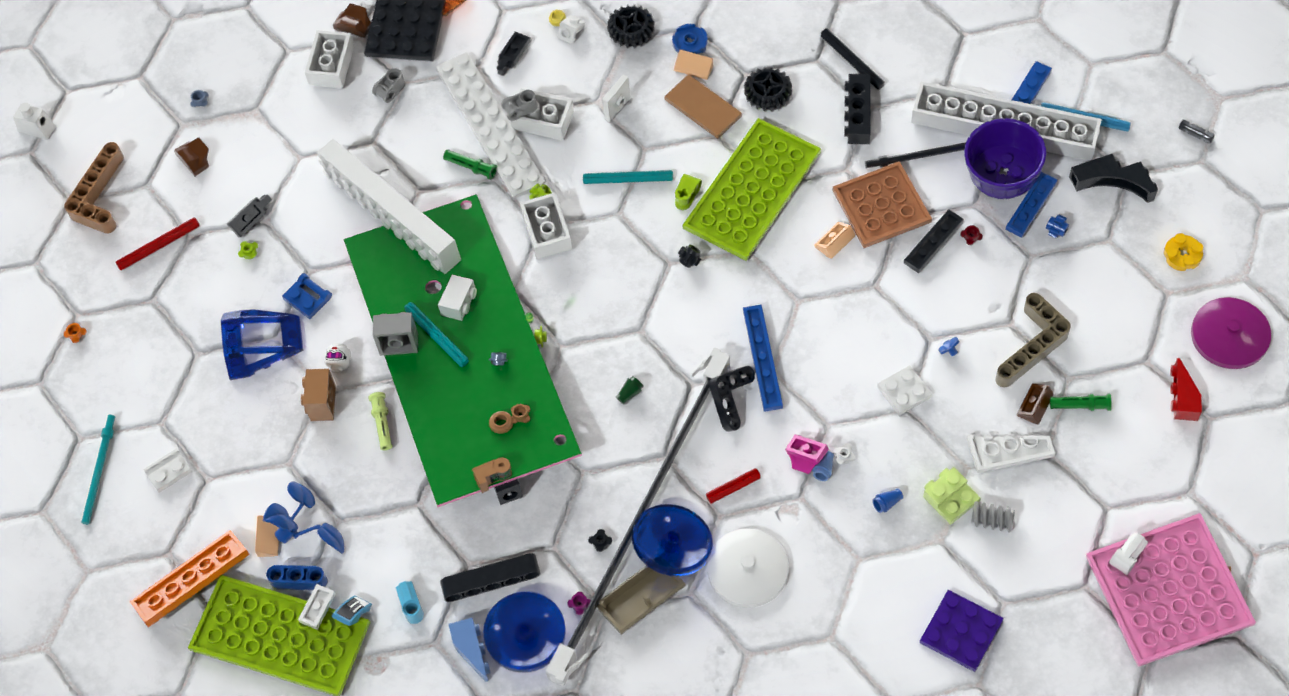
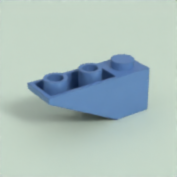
M473 618L448 624L455 650L487 682V674L491 672L488 661L484 662L482 655H485L486 652L483 642L479 643L478 636H481L479 624H474Z

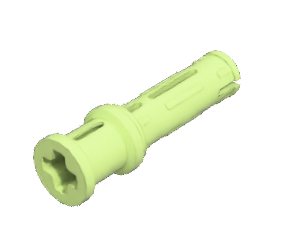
M375 392L370 394L368 399L372 404L371 415L376 421L380 450L386 451L393 447L387 422L389 411L385 406V393Z

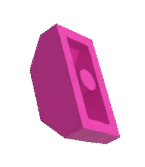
M796 434L785 448L791 459L792 469L806 474L811 472L829 450L826 444Z

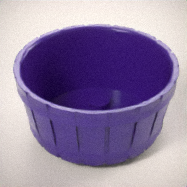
M995 119L983 123L970 134L964 148L965 163L970 172L971 180L982 193L996 199H1012L1027 192L1036 182L1045 163L1046 146L1041 135L1029 124L1015 119ZM1000 168H1008L1007 175L999 174Z

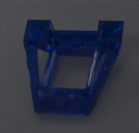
M254 309L227 312L222 315L223 354L230 380L250 377L255 374L254 372L262 368L271 367L270 364L281 359L283 361L304 351L301 321L298 315ZM281 323L283 346L243 347L242 328H244V324ZM277 353L251 364H248L244 355Z

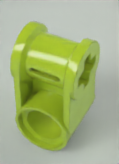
M683 174L675 190V206L677 209H689L701 188V179Z

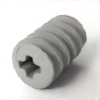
M975 501L971 523L974 521L975 527H978L980 522H982L985 529L990 523L992 530L995 529L996 525H999L1000 531H1003L1004 527L1007 526V530L1010 533L1013 527L1015 510L1012 513L1011 508L1007 507L1005 512H1003L1001 505L995 510L994 504H991L989 509H987L986 503H983L979 508L978 502Z

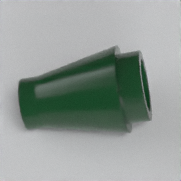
M634 376L630 379L627 378L616 398L624 405L631 398L639 394L644 386Z

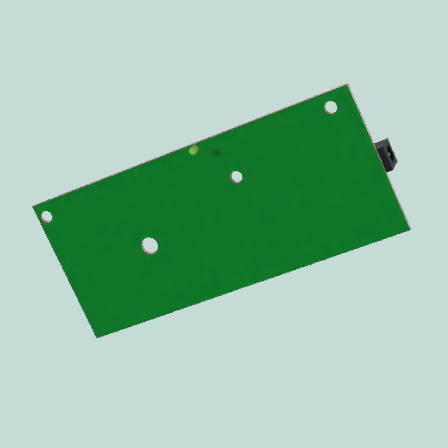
M475 194L422 212L455 239L461 261L446 274L440 270H435L429 260L422 259L418 251L409 248L403 238L400 240L391 228L387 229L385 226H381L343 239L372 322L374 315L406 312L405 305L412 302L468 358V364L460 367L415 320L418 331V353L384 355L437 507L481 492L472 469L492 460L506 458L511 466L512 475L508 480H499L488 485L489 489L494 487L499 503L503 505L523 497L518 478L582 456L529 323L532 324L534 321L533 314L528 312L525 315L478 196ZM466 202L472 204L469 209L461 208L462 204ZM452 275L472 279L477 289L476 297L470 302L469 312L464 315L462 321L441 316L438 307ZM430 283H439L441 290L438 293L430 294L426 291V287ZM492 352L507 353L506 359L508 361L504 362V365L495 366L489 358H491ZM523 404L530 407V421L527 423H513L512 428L503 434L495 433L489 427L490 417L496 412L504 411L512 416L511 408L513 406ZM499 420L496 422V425H504L506 420ZM561 436L566 438V442L563 445H557L554 443L555 439Z

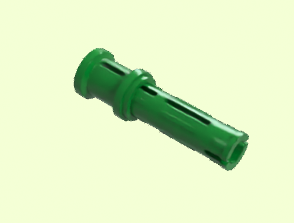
M449 149L444 152V160L468 168L476 175H484L489 180H492L496 175L497 165L495 164L490 165L482 159L475 160Z
M1110 393L1103 396L1090 394L1083 397H1050V409L1083 408L1094 411V409H1107V411H1111L1112 406Z

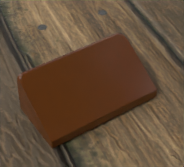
M1032 383L1016 415L1039 425L1050 403V397L1054 395L1050 386Z

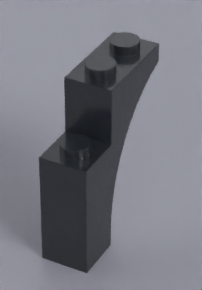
M1113 154L1073 166L1069 175L1076 191L1098 186L1117 187L1138 195L1147 203L1154 201L1158 192L1156 183L1152 182L1148 169L1143 166L1141 161L1121 168L1120 162L1114 158Z

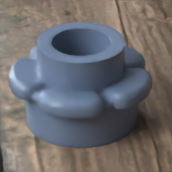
M492 352L489 360L493 361V365H504V362L508 361L506 359L507 353Z

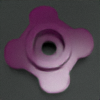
M577 592L571 600H568L567 605L569 608H573L577 615H583L591 600L587 599L583 592Z

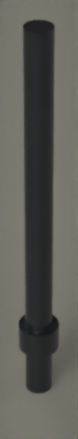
M966 142L890 157L886 155L880 156L878 159L865 161V167H886L888 164L899 161L903 162L962 151L965 148Z

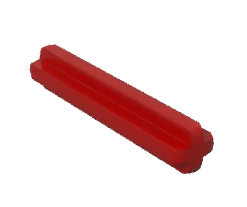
M754 468L707 492L706 498L709 503H714L759 480L761 475Z

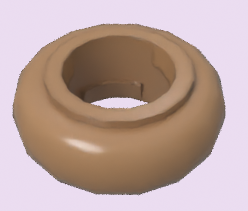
M504 411L494 413L489 420V427L498 434L508 432L513 426L512 416ZM506 420L504 425H496L497 421Z

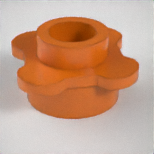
M72 323L67 326L64 336L65 338H70L73 343H77L87 331L85 328H81L78 323Z

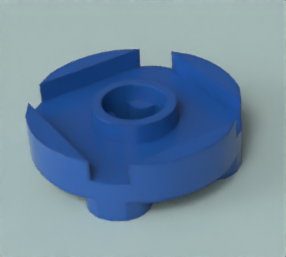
M684 24L676 29L675 34L672 36V44L676 52L679 53V50L700 54L706 51L708 39L707 33L702 27L700 29L695 24ZM687 38H691V40H694V41H693V42H687Z

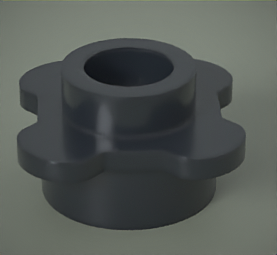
M598 529L594 536L589 537L588 542L593 544L597 552H602L608 545L612 544V538L605 534V530Z

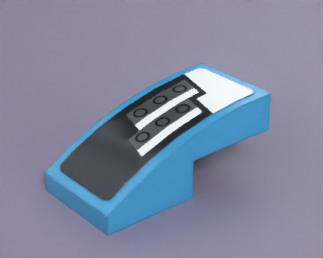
M353 596L333 613L332 618L348 626L353 625L359 621L362 614L370 611L372 604L357 596Z

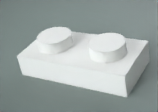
M316 584L298 621L318 630L336 595L335 591Z

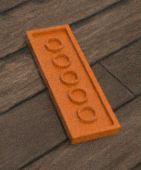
M229 530L132 599L130 603L147 627H150L250 554L234 533Z

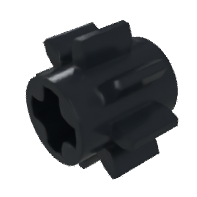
M693 245L682 246L678 252L679 262L687 268L694 265L697 266L702 260L699 255L701 253L700 250Z

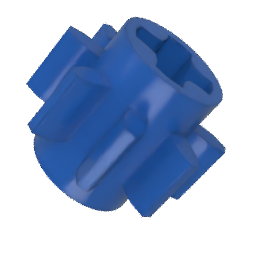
M1060 214L1056 218L1051 216L1046 225V229L1049 230L1048 235L1055 239L1059 235L1063 237L1069 227V224L1065 222L1067 218Z

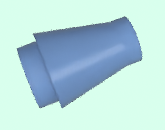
M828 451L822 460L814 466L812 471L815 479L827 481L832 476L834 458L832 452Z

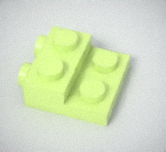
M955 467L950 470L948 468L944 469L939 474L940 478L937 481H929L924 487L923 495L929 504L950 525L974 506L975 501L980 502L981 499L967 485L968 481Z

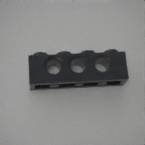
M849 74L848 81H845V92H848V96H845L844 107H848V111L844 112V122H848V126H844V137H848V144H870V74Z

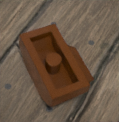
M352 3L344 11L340 12L333 23L334 29L362 38L367 36L371 26L367 8Z
M199 137L193 141H188L174 150L176 156L194 177L210 167L207 160L209 148Z

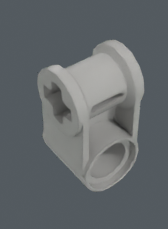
M398 68L389 69L375 83L372 93L383 98V101L386 103L391 102L396 94L405 86L401 71Z
M528 89L507 97L501 102V106L506 110L507 118L510 121H515L522 116L533 113L538 107L535 93Z

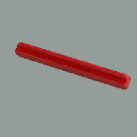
M193 217L116 261L117 267L123 270L200 226L198 220Z

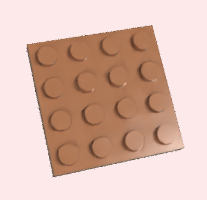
M900 161L832 187L834 195L863 248L932 223L929 212Z

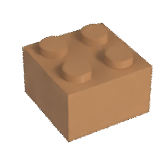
M306 369L305 377H302L304 394H301V405L304 406L305 414H308L310 421L334 420L336 384L330 370Z

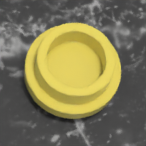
M554 10L549 16L550 24L556 27L560 26V22L566 19L565 13L561 10Z

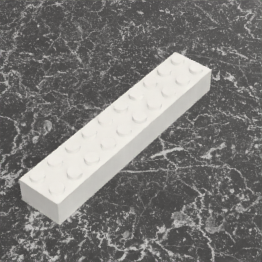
M920 82L912 111L911 123L970 135L976 128L988 121L1002 118L1015 119L1025 122L1036 129L1044 140L1046 152L1091 161L1102 119Z
M330 140L317 151L318 162L324 169L322 171L328 179L332 178L340 189H345L350 198L358 200L359 205L363 209L367 208L375 219L379 218L387 229L391 228L400 240L403 238L409 248L412 250L416 249L422 259L429 260L435 270H440L446 274L461 261L455 239L336 140Z

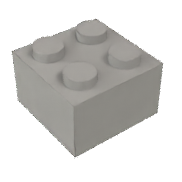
M411 312L373 316V338L380 356L418 353V331Z

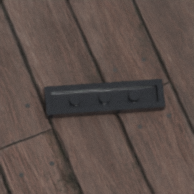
M948 209L904 259V264L920 273L963 224L964 219Z

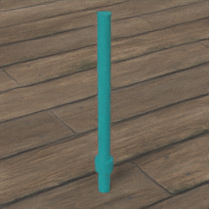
M110 414L107 417L105 428L101 432L102 441L81 521L85 525H88L90 522L109 441L113 438L115 416Z

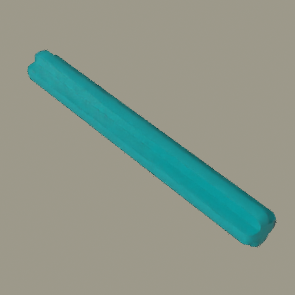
M672 170L583 174L584 184L673 180Z
M412 302L405 305V311L412 313L413 319L460 367L468 364V358Z

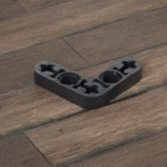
M750 366L740 367L716 376L709 382L721 425L727 432L736 431L740 428L741 421L731 390L754 381L755 372ZM746 373V377L742 378L741 375ZM731 375L734 377L735 380L734 385L730 382ZM723 382L724 385L718 387V384ZM723 399L727 402L726 409L723 406Z

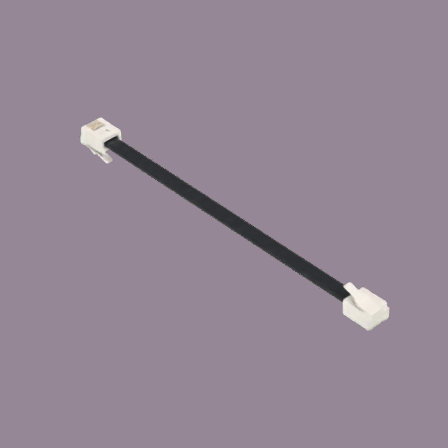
M714 347L708 358L702 361L692 372V377H694L699 371L706 368L703 374L704 386L568 645L560 643L546 669L548 680L564 686L571 673L588 657V653H586L580 660L576 661L575 648L710 392V380L727 373L730 368V355L721 352L718 348Z

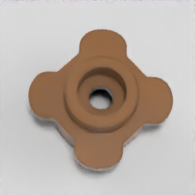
M517 404L511 408L513 423H527L530 421V407L528 405Z

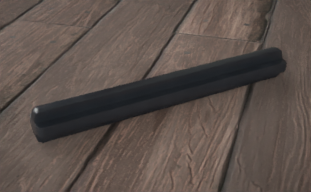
M825 28L821 31V37L860 74H870V83L876 89L880 90L884 86L885 82L829 29Z

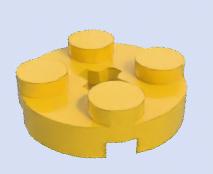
M1178 233L1175 237L1169 239L1165 245L1164 255L1166 262L1170 267L1179 271L1195 269L1202 260L1203 245L1191 236ZM1180 250H1185L1188 253V255H1180Z

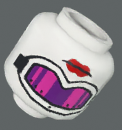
M333 343L332 346L326 349L325 365L331 368L330 371L342 372V370L347 369L350 365L351 351L344 344Z

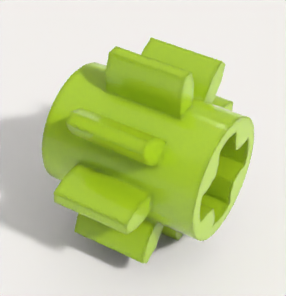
M537 183L529 190L531 193L529 195L530 200L552 194L551 189L545 184L540 186Z

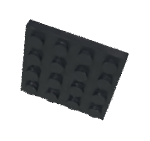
M376 0L364 51L365 56L433 61L446 1Z

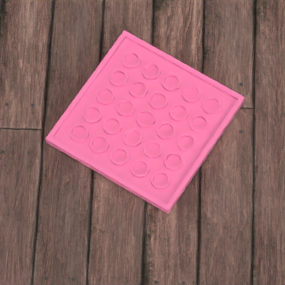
M1201 513L1140 534L1145 537L1148 544L1137 558L1136 564L1128 575L1109 564L1114 553L1119 548L1121 549L1128 539L1086 553L1091 569L1138 667L1254 626L1256 623Z

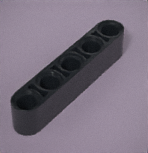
M529 553L444 577L440 580L444 600L446 602H453L534 579L541 572L536 555Z

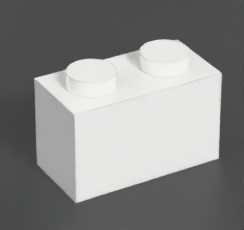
M456 275L451 276L438 304L441 316L463 320L464 315L469 312L471 300L476 297L477 293L472 279Z

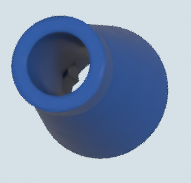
M897 488L877 494L872 500L873 506L879 513H886L903 499V493Z

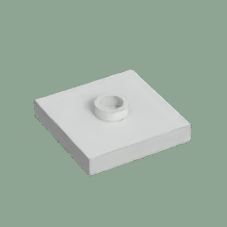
M624 74L602 99L604 117L609 123L630 99L629 77Z

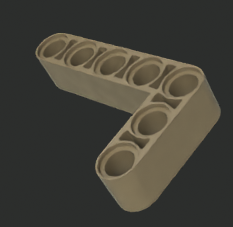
M1038 293L1028 294L1024 305V312L1043 331L998 367L995 381L1000 387L1005 388L1012 385L1068 338L1071 328L1070 322ZM1001 374H1007L1009 377H1003Z

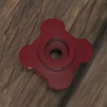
M974 225L968 226L960 232V236L966 240L968 245H973L975 241L982 240L983 238L979 229Z

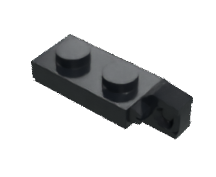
M516 31L513 33L498 55L497 74L504 76L508 68L512 69L531 42V37Z
M264 194L259 199L255 197L227 225L238 237H242L266 214V205L272 198L268 194Z

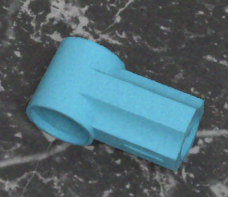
M412 581L399 583L395 588L402 611L409 623L417 624L422 621L424 612L420 606ZM417 609L415 613L409 614L411 610Z

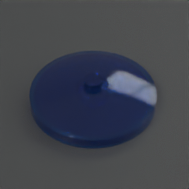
M661 504L647 509L638 517L632 531V544L637 556L649 568L664 575L685 576L692 574L705 565L712 551V534L705 521L695 512L679 505Z
M517 592L502 598L491 608L485 619L483 638L488 653L497 664L510 671L527 673L537 671L550 664L560 643L564 645L566 625L562 612L551 599L535 592Z

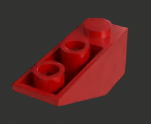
M1177 358L1175 364L1171 365L1170 376L1173 377L1170 393L1174 394L1170 410L1174 412V419L1198 421L1202 413V396L1181 359Z

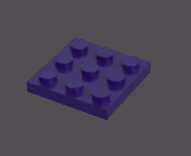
M948 589L919 643L976 672L1004 618Z

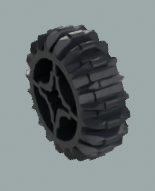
M627 4L625 8L620 6V10L615 9L614 14H610L607 30L610 38L613 39L614 43H619L620 47L625 45L627 48L629 46L635 48L637 44L642 46V42L647 43L648 39L652 37V33H654L655 24L653 17L642 6L637 8L635 4L632 7Z
M764 66L763 70L757 68L756 72L752 71L750 76H747L744 83V95L747 102H750L751 107L756 105L757 110L763 108L764 112L766 109H770L772 112L773 108L779 110L780 106L785 107L786 102H789L792 95V83L789 76H786L785 71L780 73L779 68L773 70L772 66L770 69H766Z

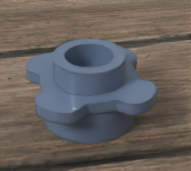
M202 90L194 91L191 94L192 101L190 105L192 107L207 106L208 93Z

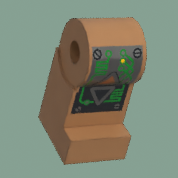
M498 458L472 469L481 493L489 490L488 485L499 480H508L512 475L510 462L506 458Z

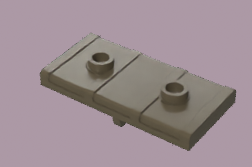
M655 558L602 598L597 608L622 635L686 585L661 558Z

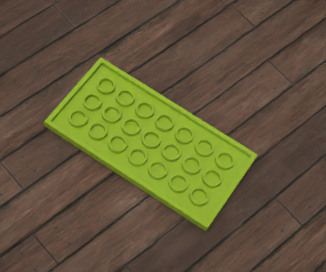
M758 118L683 223V229L747 261L820 155L821 148Z
M221 575L193 634L188 649L333 696H340L370 621L360 617L357 623L348 626L332 618L336 609L329 608L317 630L298 621L307 603L306 600Z

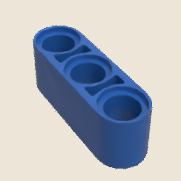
M273 565L266 572V577L274 589L314 590L316 584L326 587L328 583L323 569L318 566ZM276 575H281L279 579L273 580ZM301 575L298 580H293L295 576ZM321 576L319 580L313 581L314 577Z

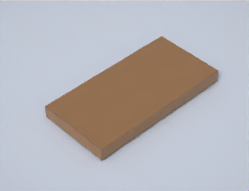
M689 74L664 96L668 103L717 139L742 117V113Z

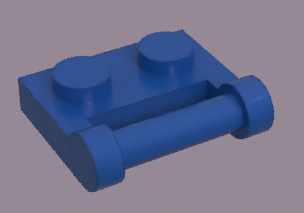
M302 273L298 280L282 295V298L308 319H311L331 299L332 293L322 289L310 280L307 274ZM306 285L317 293L320 298L318 300L303 290L302 287Z

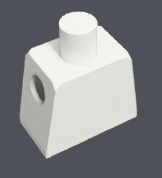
M26 102L20 104L13 116L18 132L44 140L49 139L56 127L43 109L31 106Z

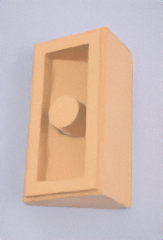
M679 50L674 71L707 80L713 68V59Z
M837 222L814 246L828 258L832 259L855 237V233L851 225Z
M259 515L257 516L255 553L258 557L278 556L279 540L275 536V531L279 527L263 522L264 516Z

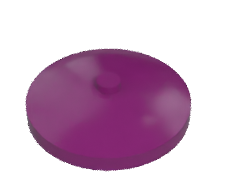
M1225 297L1214 299L1198 310L1192 322L1191 337L1197 351L1210 363L1226 369H1242L1256 364L1266 354L1271 343V328L1267 318L1257 307L1238 298Z

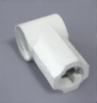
M1133 532L1123 547L1114 553L1109 564L1128 575L1136 564L1137 558L1147 546L1148 541L1139 533Z

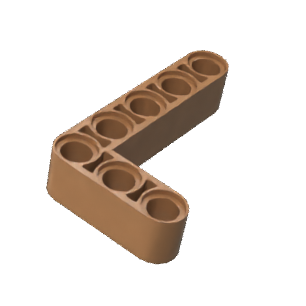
M108 142L103 146L64 204V208L71 220L106 234L116 229V223L109 211L93 204L124 159L117 143Z

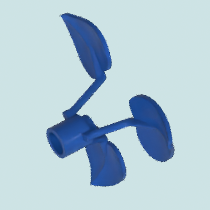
M291 481L287 485V490L295 501L300 502L299 507L290 517L288 511L278 503H272L264 513L263 522L279 527L275 531V536L282 543H287L292 537L297 539L300 535L318 529L317 533L320 538L343 554V537L334 526L328 523H323L322 526L318 524L297 532L298 525L293 520L304 505L312 508L315 505V498L308 488L295 481Z

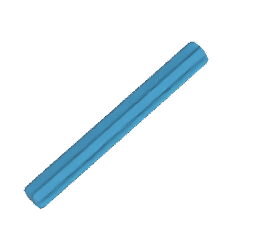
M1044 102L1041 104V107L1102 119L1100 126L1126 132L1130 130L1131 123Z

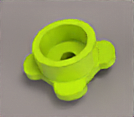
M241 242L238 256L245 259H253L257 254L258 244L256 242Z
M540 326V329L534 330L537 345L541 344V348L544 347L543 342H547V331H543L542 326Z

